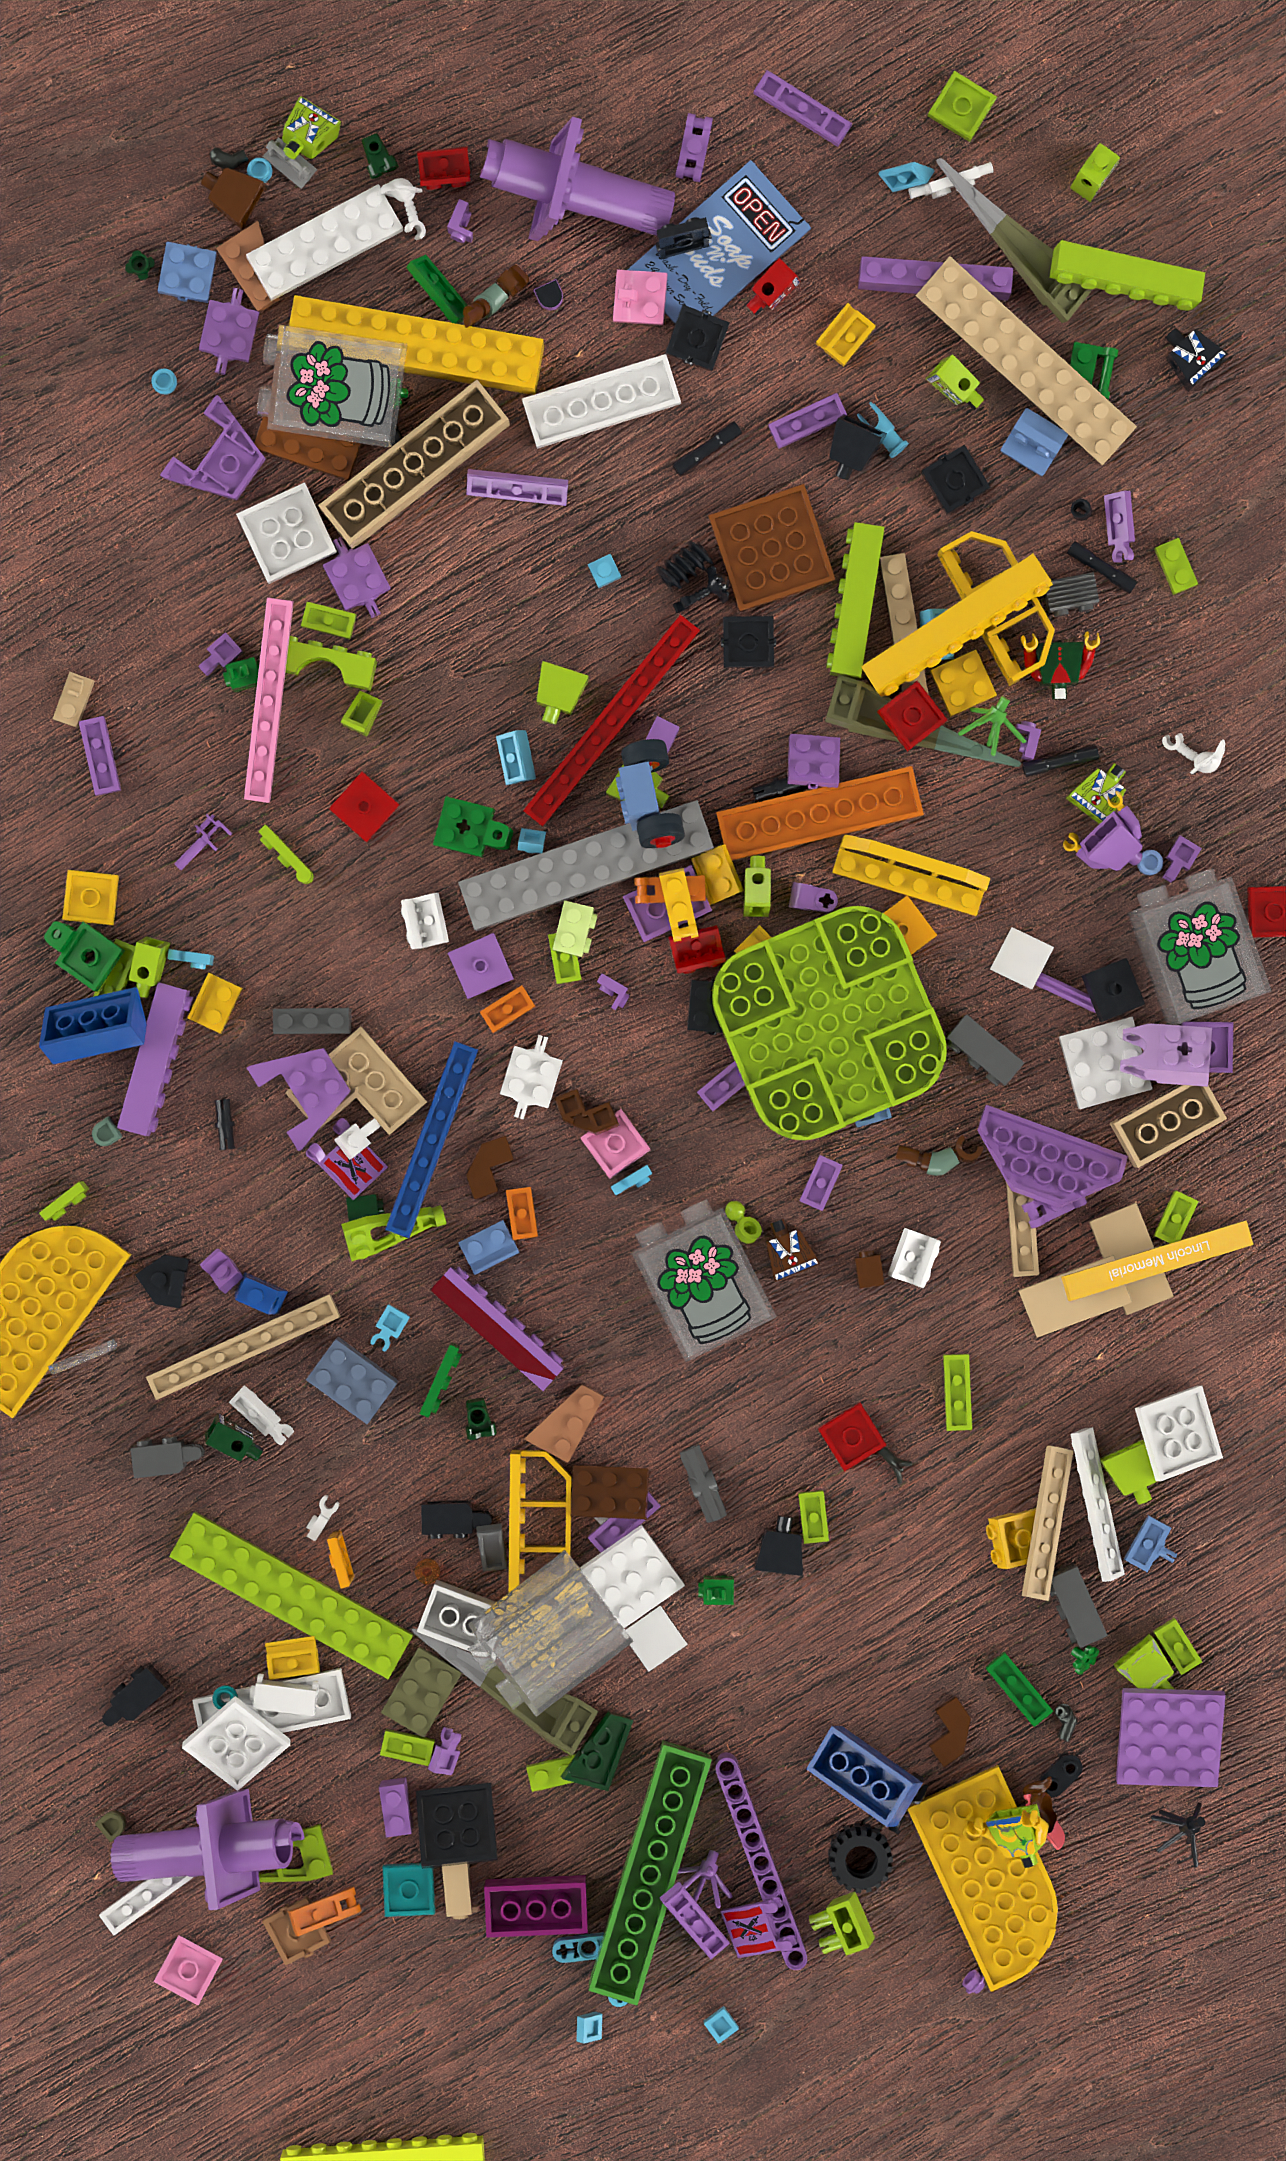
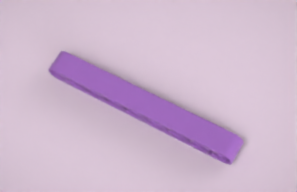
M721 1753L715 1761L716 1774L762 1900L766 1901L774 1897H780L782 1904L785 1906V1909L780 1913H768L777 1938L785 1937L780 1934V1931L784 1927H790L793 1929L792 1934L797 1941V1944L793 1945L791 1950L781 1951L784 1961L790 1969L800 1970L807 1963L806 1949L738 1761L731 1753ZM724 1761H730L734 1766L730 1771H723L720 1769V1764ZM732 1785H739L742 1791L738 1795H732L728 1789ZM743 1808L751 1812L749 1817L744 1819L737 1816V1812ZM755 1832L759 1835V1838L755 1842H749L746 1840L747 1834ZM758 1856H765L768 1859L767 1863L762 1866L755 1864L754 1860ZM766 1880H774L776 1886L773 1889H766L763 1887V1883ZM793 1951L802 1953L798 1960L789 1958V1954Z

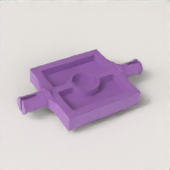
M233 288L231 303L209 301L199 351L213 354L218 358L215 373L220 374L221 369V375L226 374L228 360H239L249 363L259 318V311L246 309L241 305L244 291L239 289L238 292V288Z
M339 537L338 541L335 539L333 543L339 555L334 560L323 564V568L345 611H348L356 606L365 605L371 618H374L375 614L376 616L380 615L381 612L374 600L379 595L391 590L369 544L367 543L356 549L348 550L342 537Z

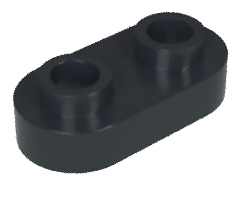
M1065 1753L1042 1773L1038 1781L1045 1780L1051 1776L1052 1781L1056 1782V1787L1054 1789L1048 1788L1045 1792L1051 1798H1055L1062 1794L1080 1776L1083 1769L1082 1763L1075 1754ZM1073 1764L1074 1769L1070 1772L1066 1771V1766Z

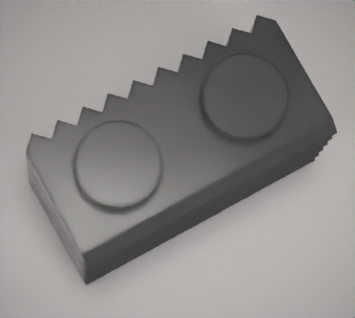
M1094 572L1051 580L1053 585L1043 595L1047 614H1054V617L1066 616L1069 614V610L1078 609L1079 613L1094 610L1093 606L1099 603Z

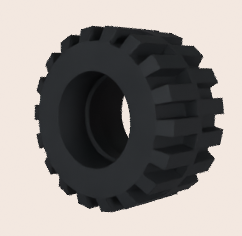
M854 1823L855 1827L850 1828L847 1825L844 1827L843 1832L839 1830L836 1833L835 1839L832 1838L830 1842L831 1847L828 1849V1860L831 1872L840 1885H845V1889L849 1891L855 1889L856 1893H861V1890L866 1889L868 1893L872 1892V1887L875 1886L878 1889L881 1887L882 1881H887L889 1878L888 1872L892 1871L891 1863L893 1862V1856L886 1837L880 1833L879 1829L876 1827L872 1829L866 1823L864 1826H860V1823ZM866 1846L874 1851L875 1859L868 1868L856 1870L846 1864V1856L854 1847Z

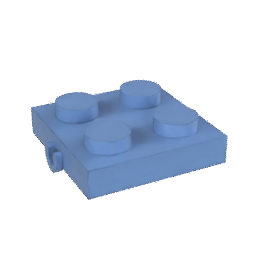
M167 241L158 293L178 297V300L187 302L189 299L208 303L217 252L197 248V246L193 247L190 244L182 245Z

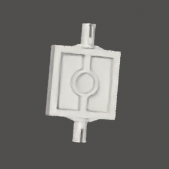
M989 162L977 167L973 166L972 169L960 172L959 174L973 186L975 185L974 180L983 175L993 173V166ZM948 177L928 184L909 188L908 191L911 199L922 195H932V198L935 199L951 193L950 188L955 186Z
M538 1035L534 1049H523L517 1046L513 1048L500 1094L511 1097L518 1102L514 1117L524 1119L528 1105L549 1108L563 1060L550 1057L544 1052L548 1037H544L542 1041L543 1036Z

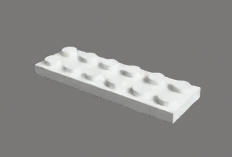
M379 184L246 254L249 263L271 301L403 231V226L385 195L377 196L378 190L381 189Z
M666 354L522 398L537 449L681 404Z
M341 1668L279 1680L280 1682L312 1686L313 1681H319L317 1706L314 1716L253 1709L254 1701H250L251 1686L236 1689L238 1698L282 1733L351 1719ZM224 1693L221 1695V1699L224 1702L230 1701V1696ZM213 1694L197 1697L192 1700L198 1728L219 1711L213 1704Z

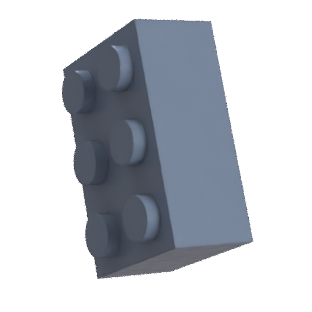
M340 1337L335 1339L306 1379L365 1424L370 1422L399 1382V1380Z

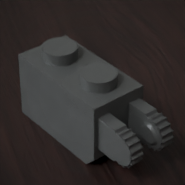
M177 1436L162 1438V1442L152 1443V1439L137 1441V1445L130 1448L134 1478L180 1473L186 1467L187 1462L199 1460V1458L204 1456L205 1449L197 1443L196 1445H185L184 1440H177Z

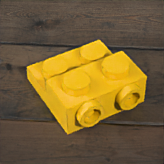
M1036 1508L988 1518L989 1525L986 1526V1534L993 1541L994 1550H991V1559L997 1565V1568L1011 1569L1027 1564Z

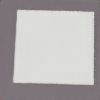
M1012 927L990 970L1029 989H1033L1054 947Z
M661 1606L622 1632L648 1672L688 1645Z

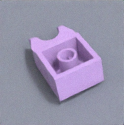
M1144 1024L1123 1029V1040L1141 1047L1144 1052L1139 1056L1121 1060L1120 1071L1132 1074L1143 1080H1154L1157 1083L1208 1087L1212 1028Z

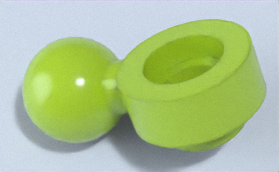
M729 1202L725 1208V1214L730 1220L737 1222L735 1226L737 1238L747 1244L754 1243L762 1233L761 1225L756 1219L744 1216L745 1208L741 1202Z

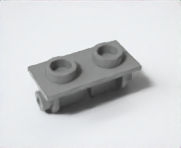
M279 137L275 142L273 140L269 141L266 146L268 150L262 157L302 189L317 169L301 155H298L296 159L287 157L283 151L287 144Z

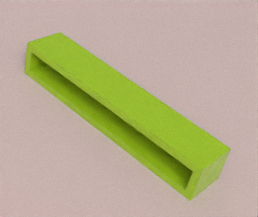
M1061 240L1053 250L1049 278L1057 279L1062 284H1080L1085 289L1098 288L1105 290L1108 294H1125L1134 300L1147 299L1157 305L1169 304L1177 306L1180 310L1189 311L1193 310L1202 301L1205 272Z
M855 522L853 529L848 528L846 544H850L849 554L844 553L842 568L846 569L845 579L840 578L838 593L842 594L841 604L836 603L834 618L838 619L837 628H832L830 643L835 645L833 653H828L826 668H831L830 675H842L858 680L861 678V666H863L885 528L883 526Z

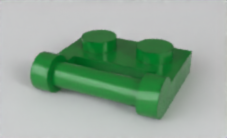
M1074 342L1069 365L1091 385L1097 356L1104 358L1099 388L1096 390L1109 400L1110 392L1108 389L1114 359H1117L1119 350L1111 347Z

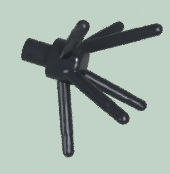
M1197 1803L1193 1815L1187 1818L1164 1810H1159V1814L1166 1817L1151 1816V1819L1154 1821L1177 1825L1180 1832L1156 1849L1158 1853L1181 1837L1187 1836L1186 1844L1189 1845L1191 1843L1193 1866L1195 1868L1198 1867L1195 1834L1205 1825V1819L1201 1816L1198 1817L1202 1807L1201 1803Z

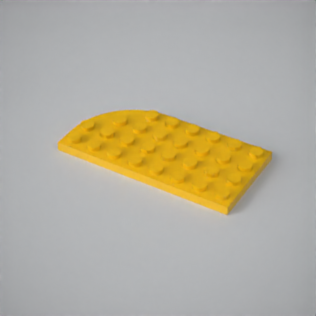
M56 1226L43 1229L27 1236L8 1252L0 1263L1 1411L11 1418L16 1416L132 1254L105 1235L78 1226Z
M998 1765L924 1798L920 1804H913L908 1807V1812L991 1992L1020 1979L1038 1965L1039 1960L1046 1950L1050 1948L1053 1941L1058 1913L1055 1890L1038 1852L1035 1853L1038 1863L1032 1867L1024 1868L1020 1856L1006 1858L1001 1850L989 1839L981 1835L971 1836L967 1833L968 1821L975 1823V1819L980 1817L983 1819V1823H986L995 1811L1017 1807Z

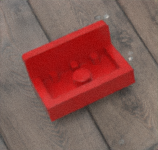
M467 146L417 151L420 186H426L427 190L439 189L441 184H451V187L466 186V182L471 181Z
M717 925L697 930L699 937L695 938L688 936L681 938V941L674 942L673 936L668 937L677 973L689 974L699 968H713L726 962Z

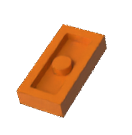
M523 985L480 1011V1014L492 1033H495L536 1006Z
M531 1187L506 1190L513 1240L538 1237Z

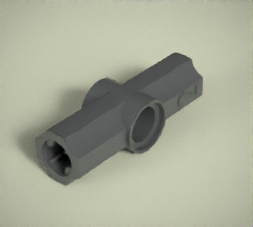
M700 1445L691 1446L680 1451V1458L689 1476L690 1487L695 1499L699 1501L707 1523L727 1516L725 1506L718 1493L717 1482L711 1468H708Z

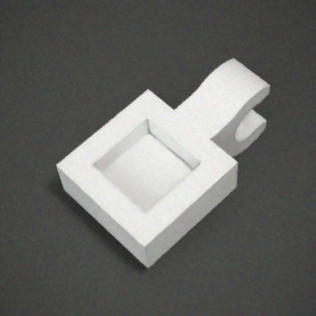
M375 1118L361 1128L355 1123L334 1139V1141L350 1160L371 1144L367 1136L377 1130L380 1124Z
M324 1495L320 1500L321 1514L319 1517L314 1515L306 1527L310 1530L307 1537L313 1541L317 1540L331 1515L339 1508V1502H336L332 1508H328L325 1505L328 1495Z

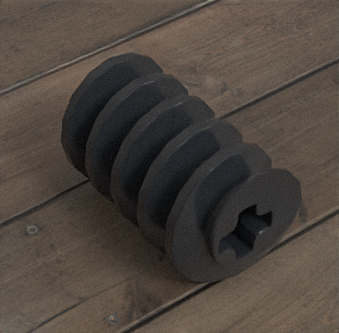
M693 541L688 542L690 551L682 547L680 549L682 557L674 553L672 555L674 563L665 560L666 569L661 566L656 567L659 577L672 593V586L679 590L682 589L680 580L686 583L690 582L688 578L689 573L694 577L698 576L696 572L697 567L705 571L703 562L706 561L711 565L714 564L707 551L699 542H697L698 545Z

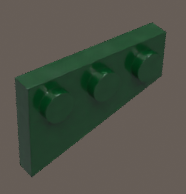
M608 1711L560 1777L563 1780L609 1791L633 1719Z

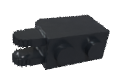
M468 1500L423 1501L421 1504L422 1535H428L429 1539L443 1538V1534H453V1538H467L468 1534L473 1533L476 1526L491 1525L493 1514L489 1510H473V1504Z
M151 1663L146 1668L142 1665L130 1675L133 1680L127 1685L122 1682L112 1692L114 1695L110 1701L112 1706L102 1716V1722L106 1726L112 1727L122 1717L126 1721H134L171 1686Z

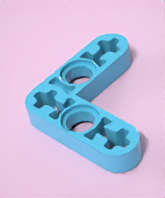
M604 1932L558 1938L553 1944V1957L560 1963L594 1960L597 1957ZM585 1941H592L596 1945V1949L592 1953H585L581 1946ZM573 1942H578V1955H574L575 1949L568 1950L565 1956L560 1951H557L562 1944H565L566 1948L569 1949L574 1948ZM608 1997L609 2002L616 2007H622L627 2004V2002Z

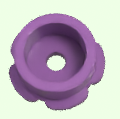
M974 1969L966 1975L962 1985L966 1988L968 1994L972 1992L977 1994L984 1988L986 1982L982 1972L979 1973Z

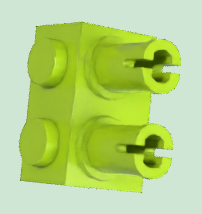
M855 1891L833 1899L826 1910L809 1915L810 1924L814 1923L811 1926L814 1931L831 1924L835 1928L836 1934L819 1939L820 1947L824 1946L822 1949L823 1954L843 1947L847 1956L869 1948L875 1939Z

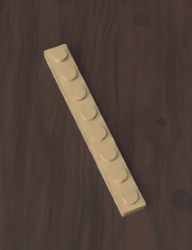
M331 1294L153 1373L147 1376L146 1379L155 1399L158 1400L341 1316Z

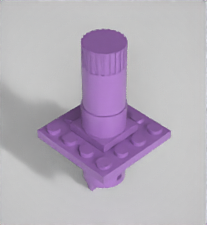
M571 117L551 141L549 152L508 139H504L502 143L488 139L487 156L483 169H481L480 178L492 181V187L537 201L528 239L539 241L544 235H547L548 230H552L553 225H557L559 219L562 220L565 209L656 236L657 230L670 222L675 202V193L673 191L603 170V168L579 161L580 153L574 151L576 145L580 144L584 132V129L580 128L582 119Z
M240 1789L197 1805L196 1822L199 1825L198 1827L117 1836L111 1848V1867L115 1878L120 1882L182 1876H204L206 1882L205 1900L208 1903L209 1910H217L260 1891L258 1871L288 1867L293 1853V1841L305 1838L302 1827L298 1822L282 1818L252 1821L249 1789Z

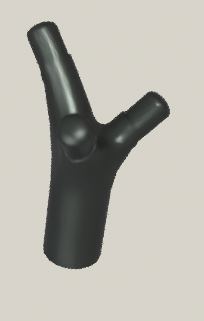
M885 1446L878 1453L891 1466L896 1475L897 1483L901 1484V1473L904 1471L902 1466H912V1462L897 1458Z

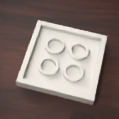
M305 483L236 514L268 584L337 553Z
M1133 1017L1059 1036L1078 1109L1152 1090L1150 1080H1143L1132 1074L1120 1071L1121 1060L1142 1054L1141 1047L1123 1040V1029L1135 1027Z
M1194 1386L1135 1408L1156 1481L1166 1480L1223 1458L1202 1386Z
M642 1524L580 1567L582 1574L623 1629L685 1586L682 1579Z
M235 1696L184 1740L182 1748L238 1791L290 1746V1739Z

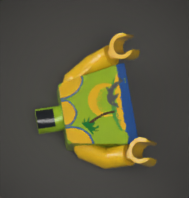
M1037 1804L995 1811L986 1823H983V1819L980 1817L975 1819V1823L968 1821L967 1833L971 1836L981 1835L989 1839L1001 1850L1006 1858L1020 1856L1024 1868H1029L1038 1863L1035 1853L1045 1844L1049 1826L1040 1817Z

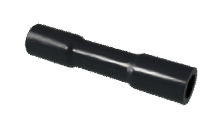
M733 421L701 446L672 463L676 473L682 476L698 465L705 457L740 436L742 432L739 426Z
M1076 541L1073 542L1067 551L1068 555L1108 578L1111 583L1128 594L1132 592L1138 582L1123 571L1106 563Z
M1092 745L1049 758H1039L1023 762L1022 768L1025 777L1046 773L1052 769L1098 760L1099 752L1097 746Z

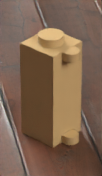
M469 1864L443 1866L447 1917L453 1916V1919H465L468 1915H472V1912L480 1911V1905H473Z

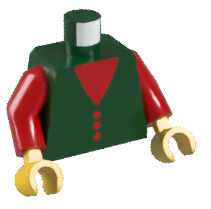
M1089 631L1084 634L1086 645H1084V642L1051 643L1045 665L1030 673L1035 681L1039 682L1040 686H1052V700H1067V686L1076 685L1079 680L1086 676L1093 663L1096 647L1100 643L1099 633H1097L1095 640L1090 641L1088 640ZM1032 633L1033 639L1029 643H1026L1024 635L1020 639L1024 646V664L1026 669L1039 662L1044 643H1038L1034 633Z

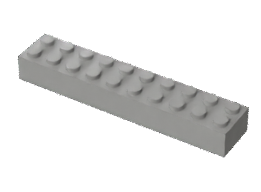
M698 800L660 813L678 814L683 823L684 839L668 847H642L637 830L632 831L631 824L629 823L458 882L474 930L479 931L714 849Z

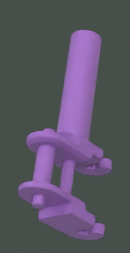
M206 814L207 819L200 826L195 825L198 829L196 832L198 834L201 832L203 836L198 838L174 863L180 870L207 844L215 851L218 849L210 841V836L218 828L222 827L230 836L233 834L220 820L215 821L213 814L211 816ZM213 822L215 826L206 834L203 830Z

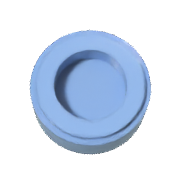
M1155 850L1142 852V860L1137 864L1139 871L1144 875L1158 873L1163 866V858L1160 853Z

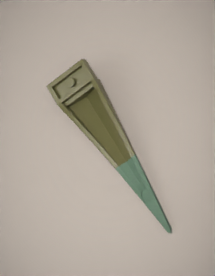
M838 675L825 722L848 728L849 732L900 742L877 713L892 698L886 695L881 697L873 687L862 681ZM942 725L916 745L1004 765L1021 766L1020 761L997 751L996 755L992 756L991 748L964 736H959L958 733Z

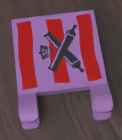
M341 1118L333 1126V1130L338 1135H341L351 1126L344 1118ZM317 1143L312 1144L306 1151L307 1157L316 1162L352 1200L388 1168L368 1146L350 1160L339 1146H336L327 1156Z
M780 1897L720 1911L738 1958L775 1951H789L793 1945L797 1944L793 1934L777 1938L768 1914L775 1913L778 1908L783 1906Z

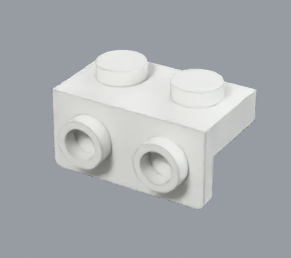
M439 893L401 900V914L405 919L406 937L411 949L427 948L449 942Z
M904 1228L887 1275L924 1288L930 1278L931 1268L935 1258L938 1256L941 1242L927 1235Z

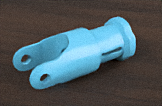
M869 402L879 418V422L874 428L887 433L882 444L890 452L889 456L894 458L909 443L906 440L903 441L894 431V425L874 403ZM857 414L861 422L870 425L862 415Z

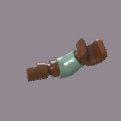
M513 265L508 271L505 270L496 280L499 283L498 285L496 283L492 284L475 297L473 303L464 307L463 320L465 328H468L482 318H489L495 314L509 298L507 293L513 297L528 284V275L518 265Z
M963 1135L956 1141L954 1149L949 1147L939 1152L932 1151V1153L924 1152V1154L919 1153L920 1150L899 1145L895 1159L907 1162L906 1165L910 1167L920 1166L921 1170L927 1171L926 1174L939 1176L946 1174L957 1166L959 1160L963 1162L975 1161L981 1155L983 1145L977 1146L975 1153L967 1154L962 1150V1143L965 1141Z

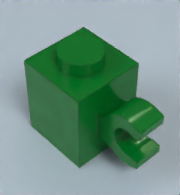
M255 657L225 665L227 672L223 673L226 686L231 687L234 692L257 686L259 664Z
M703 1575V1582H698V1598H703V1605H734V1577Z

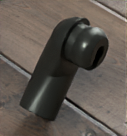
M217 147L210 151L211 162L222 169H234L249 161L243 149L232 155Z
M1060 1704L1055 1709V1715L1062 1723L1058 1737L1069 1742L1077 1724V1718L1069 1705Z

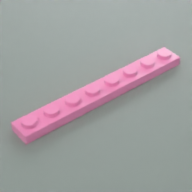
M267 598L244 799L266 803H269L271 800L294 603L291 600Z

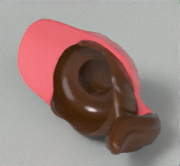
M1049 1776L1045 1780L1027 1784L1023 1789V1794L1026 1801L1025 1806L1037 1804L1040 1817L1049 1826L1046 1839L1056 1850H1059L1065 1842V1834L1057 1821L1058 1816L1053 1810L1052 1798L1045 1792L1052 1783V1778Z

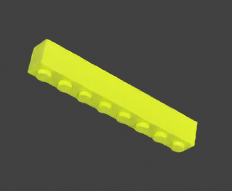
M466 2133L462 2137L453 2138L451 2135H440L437 2139H427L426 2137L419 2136L410 2141L392 2138L387 2140V2142L377 2143L375 2140H366L362 2144L353 2145L351 2142H340L336 2146H327L326 2144L319 2143L312 2145L310 2148L292 2145L283 2149L280 2161H485L483 2135L477 2136L476 2133Z

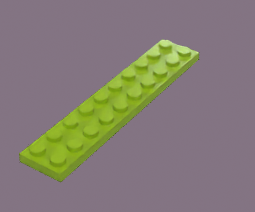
M197 1512L193 1513L169 1556L304 1633L315 1636V1639L386 1679H389L413 1636V1633Z

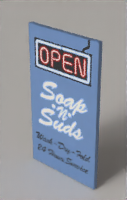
M750 160L679 223H685L693 217H699L700 219L706 217L712 239L709 240V247L660 259L655 245L628 270L668 274L665 314L674 324L683 304L699 311L707 310L714 316L810 231L811 227L758 169L755 163Z

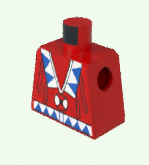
M779 258L752 287L756 295L746 306L755 316L766 306L773 310L801 283L798 276ZM768 288H774V292L771 295H765V291Z

